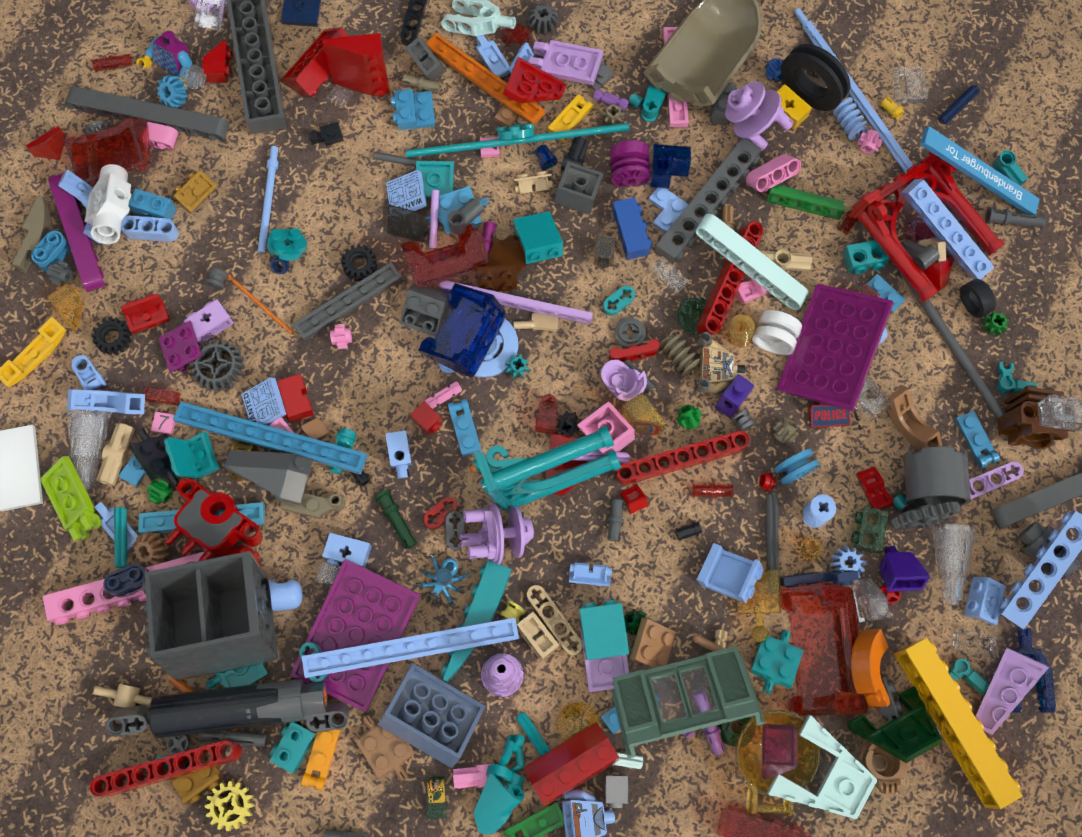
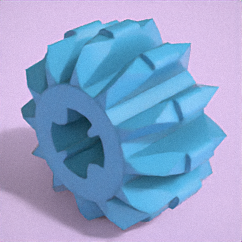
M165 76L158 81L160 86L155 88L159 90L156 96L160 97V103L174 108H178L181 104L186 103L185 98L189 95L186 94L188 88L184 87L185 81L180 80L177 76Z

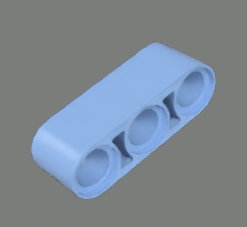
M125 216L122 219L121 231L129 239L171 242L176 240L179 235V231L173 221L167 218Z

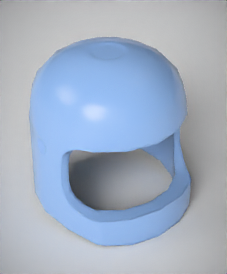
M275 579L268 580L273 612L292 610L301 605L303 594L299 582L289 580L286 583L277 584Z

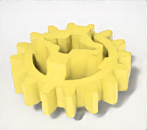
M233 781L228 782V787L225 783H220V790L213 788L214 796H207L211 803L205 805V808L210 809L206 817H213L210 824L219 823L217 828L219 830L226 826V831H231L232 825L235 829H239L240 822L247 824L248 821L245 817L253 815L249 808L255 807V804L249 801L254 796L246 794L249 788L241 789L242 783L240 782L234 787ZM231 790L227 797H220L224 792ZM240 796H241L242 799H243L244 806H242L241 803H240V800H239ZM226 802H231L234 809L228 810V807L225 806ZM216 806L219 808L220 815L216 811ZM232 815H240L236 820L229 821Z

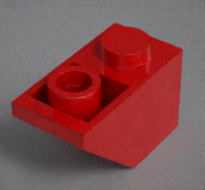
M227 41L221 42L203 57L202 75L205 82L228 83V76L232 74L229 63L230 60H233V50L229 48Z

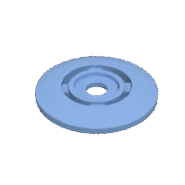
M479 312L461 320L455 333L453 332L451 335L450 350L459 363L458 367L467 374L482 378L493 377L509 368V366L505 365V362L511 361L510 356L512 354L515 357L517 356L518 337L510 322L502 316L490 312ZM472 330H475V332L471 334L468 344L465 345V340L468 337L469 333ZM482 339L490 342V347L486 350L480 349L478 346L479 341ZM500 344H503L501 353L494 359L493 357L498 353Z

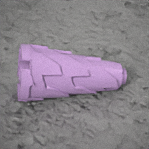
M504 653L491 656L483 665L481 680L484 687L491 694L500 697L509 696L520 688L523 682V669L515 657ZM500 669L506 670L504 673L498 672Z

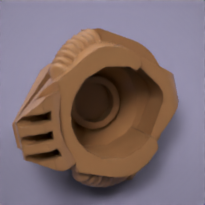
M866 741L863 745L858 761L877 779L875 786L883 794H896L901 785L900 780L904 779L908 772V763L899 760L869 741Z

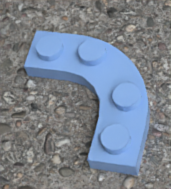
M66 170L58 186L75 196L87 210L89 194L93 187L69 170ZM86 223L83 233L93 239L91 236L92 225Z

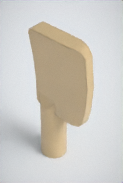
M532 313V321H514V329L557 332L559 318Z

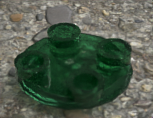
M687 298L678 307V321L682 328L690 334L699 335L696 327L707 304L704 298Z

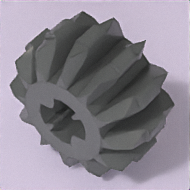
M540 2L539 6L534 5L528 12V23L531 25L532 30L536 29L537 34L543 31L546 35L547 30L552 32L558 24V14L555 12V7H550L549 3L543 5Z

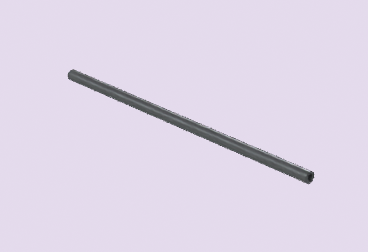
M901 274L998 420L1005 412L931 301L928 299L922 303L918 298L919 295Z

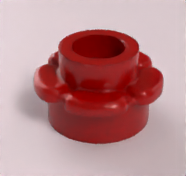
M772 472L762 473L759 478V488L769 492L775 487L776 478L773 477Z

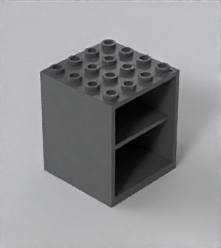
M250 551L144 572L145 580L142 581V588L146 594V601H144L143 607L148 618V622L145 623V631L147 636H149V643L146 645L148 657H151L155 663L161 666L176 681L278 660L269 579Z

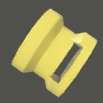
M508 600L506 603L507 607L500 613V616L504 619L515 618L516 624H518L519 618L525 614L526 610Z

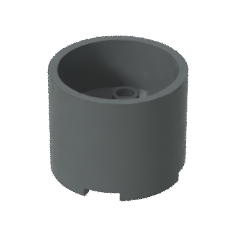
M954 447L922 448V451H918L915 454L910 451L904 454L906 504L908 506L917 508L931 503L939 504L957 501L959 506H964L971 502L968 453L966 450L956 452Z

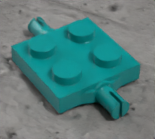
M782 630L780 639H775L766 634L762 636L750 673L761 677L765 681L762 692L766 693V695H771L773 685H781L788 689H791L804 650L788 643L791 635L790 631L786 634L787 630Z
M263 662L216 672V676L206 681L205 684L208 685L207 688L209 690L220 683L225 688L253 685L270 674Z

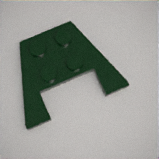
M915 686L899 694L900 702L909 710L906 714L878 729L864 714H861L847 722V728L905 763L940 745L942 738L931 716L926 712L925 704L920 700Z

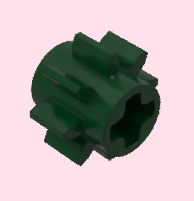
M635 609L626 613L624 616L625 626L627 627L626 632L631 635H637L641 619L645 618L647 614Z

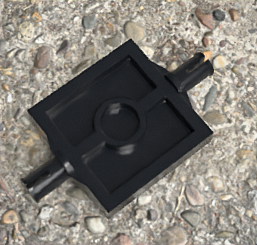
M145 428L139 429L136 433L142 441L133 443L130 450L151 481L158 478H168L172 486L177 487L180 481L171 469L170 458L165 450L164 439L168 438V435L149 437Z

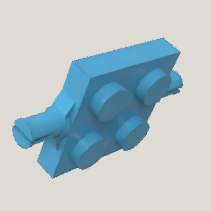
M470 186L439 196L438 221L443 226L446 235L452 233L449 227L448 214L453 210H459L470 199H475ZM487 197L478 200L482 206L489 205ZM480 215L468 224L467 228L482 223ZM426 216V220H429V221H427V223H428V225H429V224H430V216H428V217Z

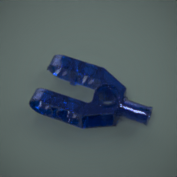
M1017 628L1019 647L1014 651L1049 666L1048 670L1036 683L1037 699L1040 700V707L1038 708L1041 713H1054L1056 701L1053 670L1041 649L1032 647L1031 628ZM1022 700L1011 713H1021Z

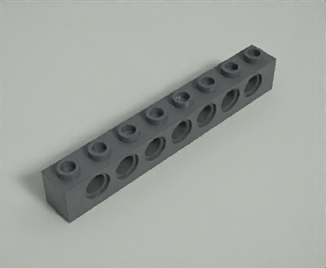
M742 138L657 243L654 253L671 265L676 260L680 262L686 253L684 250L687 247L691 248L696 242V229L705 214H712L714 216L718 214L719 211L717 209L720 206H725L729 200L728 195L731 192L734 194L740 186L739 181L746 179L748 173L751 172L749 170L751 166L756 167L761 160L759 155L762 149L748 139ZM695 214H701L703 217H697ZM689 227L692 231H687L684 228ZM673 241H679L681 244L676 245Z

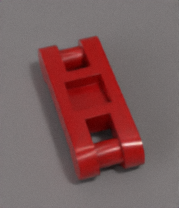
M652 339L648 344L641 346L633 344L628 346L627 349L620 350L614 347L610 350L608 359L609 361L616 359L624 362L625 360L633 361L655 356L660 343L658 340Z

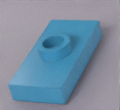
M133 454L118 477L138 487L146 472Z

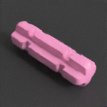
M457 381L453 382L449 388L445 387L435 393L433 398L430 396L425 399V402L433 409L437 407L436 404L439 403L440 405L453 397V394L460 393L462 391L461 386Z

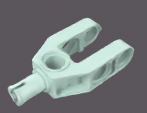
M453 0L452 8L456 12L477 17L470 18L460 14H446L441 21V25L446 31L471 36L495 33L499 26L514 29L516 25L515 17L501 15L499 7L489 0ZM457 2L463 3L464 6H460ZM473 4L478 5L481 9H477ZM463 23L468 24L471 28L466 27Z

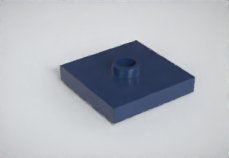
M284 0L281 23L285 25L318 27L321 0Z

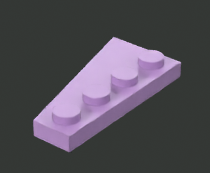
M1007 647L975 718L982 722L984 726L983 731L993 735L1024 696L1048 670L1049 666Z

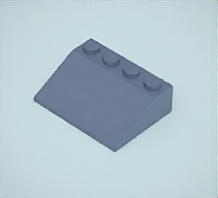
M412 663L377 725L448 767L453 768L460 760L486 706Z

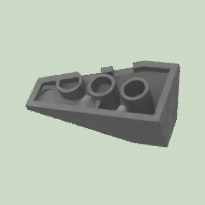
M230 450L224 468L244 480L254 482L259 489H266L281 501L300 505L313 459L290 453Z

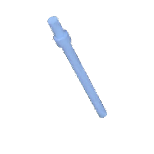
M271 146L270 158L267 160L266 166L268 174L258 252L263 253L266 251L275 172L278 170L279 164L277 160L278 147Z

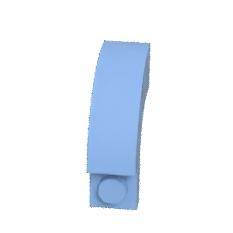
M68 389V410L144 414L145 394Z

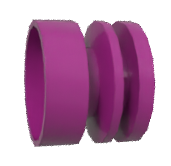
M627 140L616 143L610 148L611 181L614 185L619 187H637L650 181L649 147L646 143L637 140Z

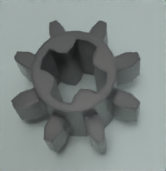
M59 260L58 264L51 263L49 265L47 276H49L48 279L53 284L61 286L62 282L65 284L70 282L73 271L70 270L71 267L68 266V263Z

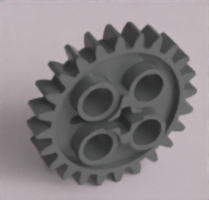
M957 501L939 504L931 503L904 512L891 521L894 530L916 527L920 529L950 519L951 516L960 513L961 509Z

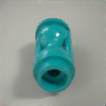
M340 428V432L336 434L337 437L334 444L352 449L356 441V433L346 428ZM326 465L331 473L340 475L341 472H346V470Z

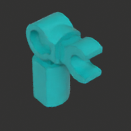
M1002 361L998 364L997 370L1000 375L998 376L996 387L1000 393L1007 394L1010 391L1017 393L1026 386H1037L1036 382L1014 381L1011 374L1014 370L1013 363H1010L1008 369L1003 367Z
M955 660L949 668L951 678L956 681L964 676V680L981 695L985 693L990 683L974 669L971 670L970 663L967 660Z

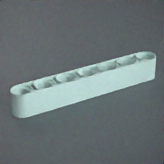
M705 214L696 229V234L787 307L799 310L809 294L808 290L719 218L712 214Z

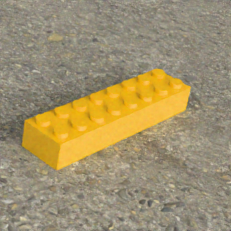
M925 638L895 652L894 656L912 686L916 687L919 698L924 702L926 710L940 730L941 735L984 807L1002 809L1023 797L1020 792V785L1010 776L1007 771L1008 766L1006 762L995 751L996 746L994 742L987 738L984 733L982 722L975 718L971 711V704L961 695L959 684L951 678L948 673V666L938 657L934 643Z

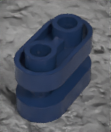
M139 564L130 565L109 574L104 579L103 587L106 592L116 597L123 598L143 590L144 572H149L150 570Z

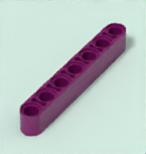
M61 173L49 177L48 182L80 279L85 290L90 292L107 286V284L103 281L104 275L101 266H98L97 262L99 260L96 251L92 248V239L83 233L86 222L85 218L81 215L79 201L77 202L75 196L58 186L64 174Z

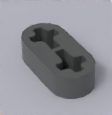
M451 510L444 516L445 544L450 549L458 550L461 548L460 542L462 540L456 542V546H454L450 539L454 537L453 531H455L457 538H459L460 534H465L464 519L460 512ZM453 514L459 518V521L455 522V529H453V523L449 522V518H452Z

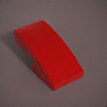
M875 466L856 474L874 513L893 506L894 501L885 489V481Z

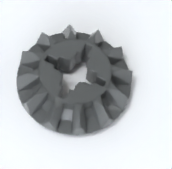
M106 119L85 125L82 131L86 135L111 129L113 123L112 121L108 122Z
M625 318L616 325L614 335L617 342L622 344L623 347L633 344L639 346L645 339L646 330L639 320ZM629 326L631 331L636 333L633 334L631 340L627 334H624L627 332Z

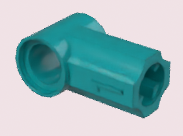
M1003 151L993 161L992 166L995 170L1019 186L1029 179L1016 163V156L1012 151Z

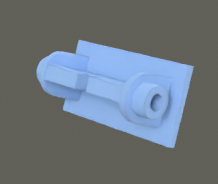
M575 562V564H570L569 582L610 586L612 568H608V565L593 564L592 571L589 570V564Z

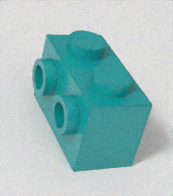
M291 722L284 727L281 733L283 738L280 743H276L272 748L270 762L292 774H296L316 737V733L296 722Z

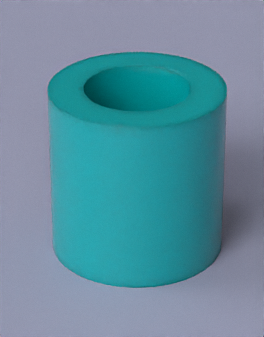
M634 93L630 97L629 103L639 109L644 103V99Z
M901 493L893 499V504L899 510H902L907 505L906 498Z

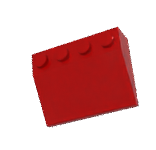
M380 33L322 39L333 84L371 96L383 97L386 94H390Z

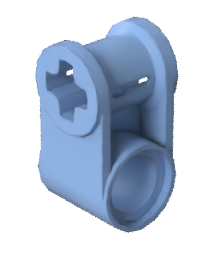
M79 355L72 360L71 366L84 389L96 390L102 385H107L96 366L86 356ZM87 363L86 368L83 369V370H80V367H81L83 364Z

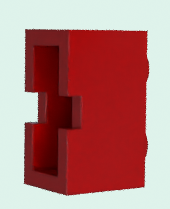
M301 374L277 381L278 389L284 402L285 418L288 417L291 422L314 415L308 396H304L308 393Z

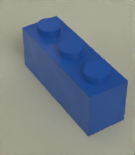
M635 197L613 202L612 212L626 260L649 255L652 242L651 238L646 235L647 225L645 220L641 218L642 209L640 203L637 204Z

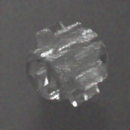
M191 65L189 68L185 67L182 80H185L187 87L198 89L199 86L204 87L207 75L203 74L204 71L201 67Z

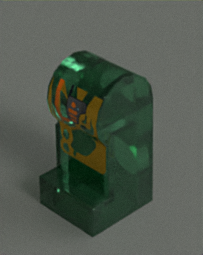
M445 776L427 777V819L447 818Z

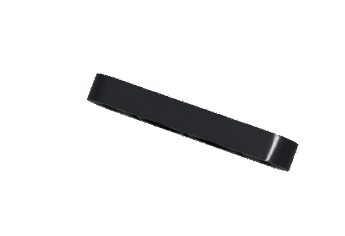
M409 0L400 34L401 42L404 46H408L419 36L428 0ZM416 4L422 6L420 10L412 9ZM410 20H416L418 22L414 26L408 24ZM409 31H411L412 38L406 40V38L409 35Z

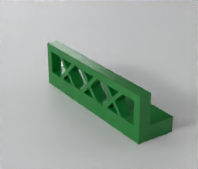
M781 185L771 187L766 200L768 203L840 220L846 207L842 200Z

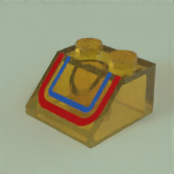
M642 392L622 405L620 414L634 428L635 433L653 436L662 435L666 422Z

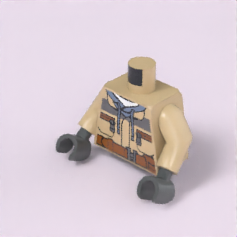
M704 332L699 334L703 339L697 341L698 345H705L700 354V380L696 381V383H699L697 391L699 393L705 391L717 394L729 387L734 380V376L738 374L741 376L745 375V365L734 364V354L711 339L710 333Z

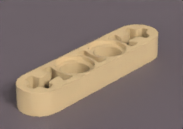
M539 585L531 586L527 591V599L563 650L570 656L578 655L582 650V642L546 591ZM533 590L536 592L541 591L540 598L542 601L545 598L548 600L540 608L536 606L540 604L536 598H531ZM546 606L554 609V615L550 618L545 617L542 613L543 608ZM558 623L566 626L567 631L565 634L559 635L555 632V626ZM570 632L573 635L569 637L573 643L578 642L577 651L573 649L569 651L568 641L565 640L564 643L561 641Z

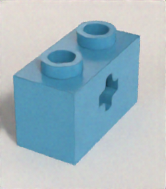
M136 188L128 205L135 215L167 218L172 220L177 210L171 199Z

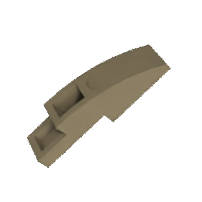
M38 195L32 203L31 210L23 221L22 229L27 235L22 239V245L13 258L12 264L18 271L27 273L33 261L31 258L32 251L45 235L50 232L51 217L49 204L41 195Z

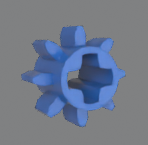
M774 58L767 63L765 75L769 80L781 81L783 79L781 64L784 59L778 58L777 60V58Z

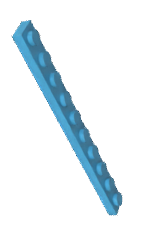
M180 402L173 418L176 423L282 453L304 456L313 459L314 462L360 475L368 457L366 453L184 402Z

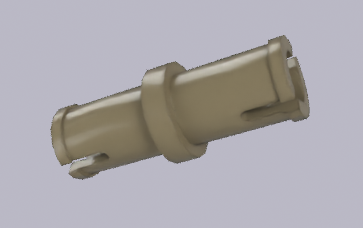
M404 73L402 80L404 81L402 85L418 88L419 91H432L436 94L439 93L441 82Z

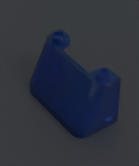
M455 283L447 296L448 302L452 307L436 338H425L421 342L418 351L422 355L471 378L477 373L505 319V310L494 295Z

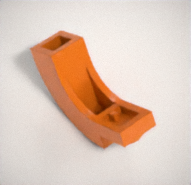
M881 629L862 630L852 650L851 669L857 694L864 695L869 707H888L891 703L880 675L881 658L889 647Z

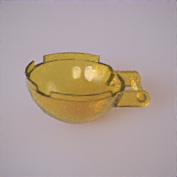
M767 710L762 712L765 724L756 726L754 717H752L742 727L736 740L735 762L740 776L748 785V814L766 812L783 813L785 816H792L794 802L783 799V804L757 803L758 793L777 797L767 793L777 773L802 788L808 782L811 783L819 768L820 746L798 734L805 722L803 717L786 710Z

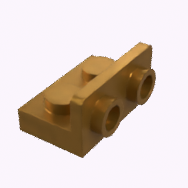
M201 170L197 173L193 171L186 178L188 182L184 186L179 184L173 190L175 195L172 199L174 201L177 200L189 213L217 187Z
M211 756L205 757V761L208 762ZM216 766L178 777L171 783L182 798L181 803L183 805L187 803L193 805L202 798V792L207 789L212 791L213 788L220 785L219 780L224 776Z

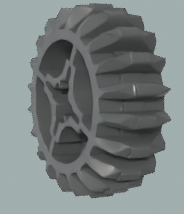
M217 339L215 344L209 340L208 346L201 344L203 348L201 350L202 356L189 363L192 368L190 373L194 376L193 380L199 383L198 385L201 388L205 387L207 391H211L213 388L218 393L219 387L226 391V385L233 388L232 381L239 382L237 375L243 376L241 369L245 368V365L242 363L244 358L240 356V350L236 349L234 344L229 345L226 340L221 343ZM221 353L230 355L232 362L224 360ZM220 363V366L215 369L214 366ZM202 369L211 371L213 379L205 377Z

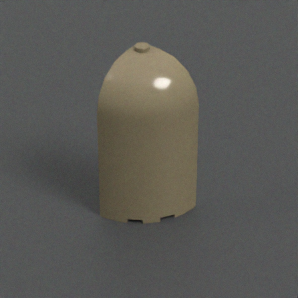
M702 0L684 18L645 69L644 75L658 90L662 88L670 94V98L681 103L687 101L693 103V106L714 105L756 46L761 35L762 19L757 0Z

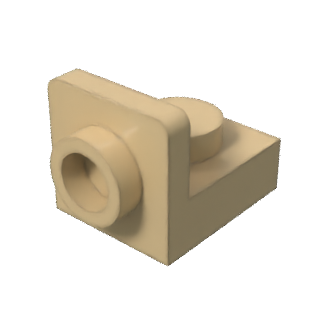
M937 237L918 240V244L924 247L932 245L937 249L940 258L937 260L938 262L946 261V241Z

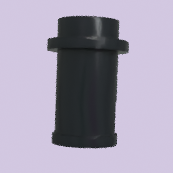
M362 470L361 475L350 472L356 480V485L362 487L369 483L370 475L365 473L364 470Z
M691 521L689 525L676 528L675 533L678 541L694 535L698 537L702 533L699 522Z

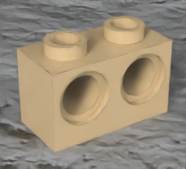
M534 612L516 624L517 631L540 661L559 647V644Z

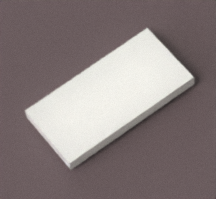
M28 425L0 431V511L43 504L35 426Z

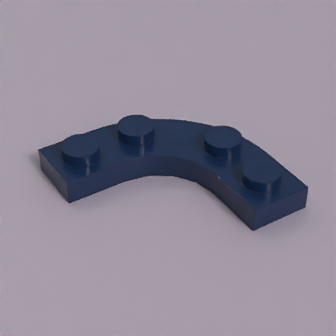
M853 570L802 573L779 577V585L786 586V589L799 588L798 584L806 583V586L819 585V582L831 581L833 585L846 586L852 585L854 580H859L858 571Z

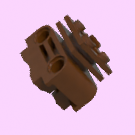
M1029 385L1004 400V403L1009 406L1005 407L1007 413L998 419V434L1002 437H1008V445H1028L1034 449L1044 450L1050 447L1054 440L1058 441L1068 438V431H1077L1076 419L1071 409L1060 406L1065 403V399H1060L1064 396V392L1055 391L1053 388L1042 389Z

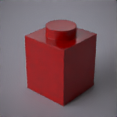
M425 401L410 414L411 420L427 435L435 434L442 426L441 416Z

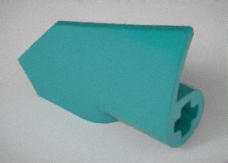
M492 771L488 776L473 812L480 834L493 835L508 820L512 810L525 798L524 791L519 785L512 783L506 788Z

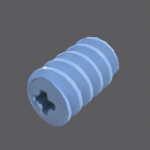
M850 97L841 101L838 107L834 109L833 114L837 117V121L841 123L840 125L844 129L845 134L848 135V139L852 141L860 138L862 132L866 133L869 128L865 129L868 124L867 121L861 123L864 119L863 115L857 117L860 110H854L857 106L856 103L850 105L853 101Z
M827 495L814 497L803 510V521L810 527H821L834 516L836 512L835 502Z

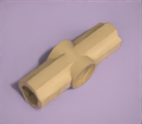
M780 249L777 252L760 251L784 271L809 272L811 270V254L790 253L785 249ZM778 259L784 260L785 263L779 262Z
M122 423L116 424L110 443L106 444L103 449V463L96 481L115 486L121 467L126 464V456H129L130 453L129 445L135 431L133 427Z

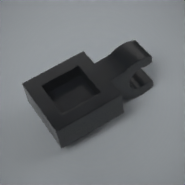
M338 122L320 127L321 132L312 131L308 133L311 145L325 142V145L328 146L344 141Z

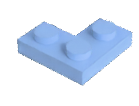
M661 185L657 187L648 200L663 210L654 220L653 225L664 233L669 230L689 205Z

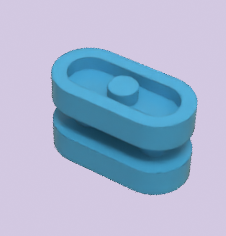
M51 231L45 235L32 251L31 258L42 271L47 272L51 263L58 264L59 260L63 261L70 253L71 248L69 242L59 231Z

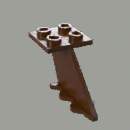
M510 235L504 240L492 237L493 246L484 266L477 267L478 287L491 291L506 292L517 289V275L528 265L525 262V254L519 238L514 235Z

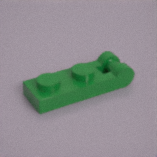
M556 802L505 829L503 833L505 837H517L515 832L522 830L525 837H541L564 824V816Z

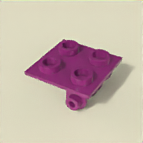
M191 321L158 337L169 373L179 369V372L186 371L188 363L202 356Z

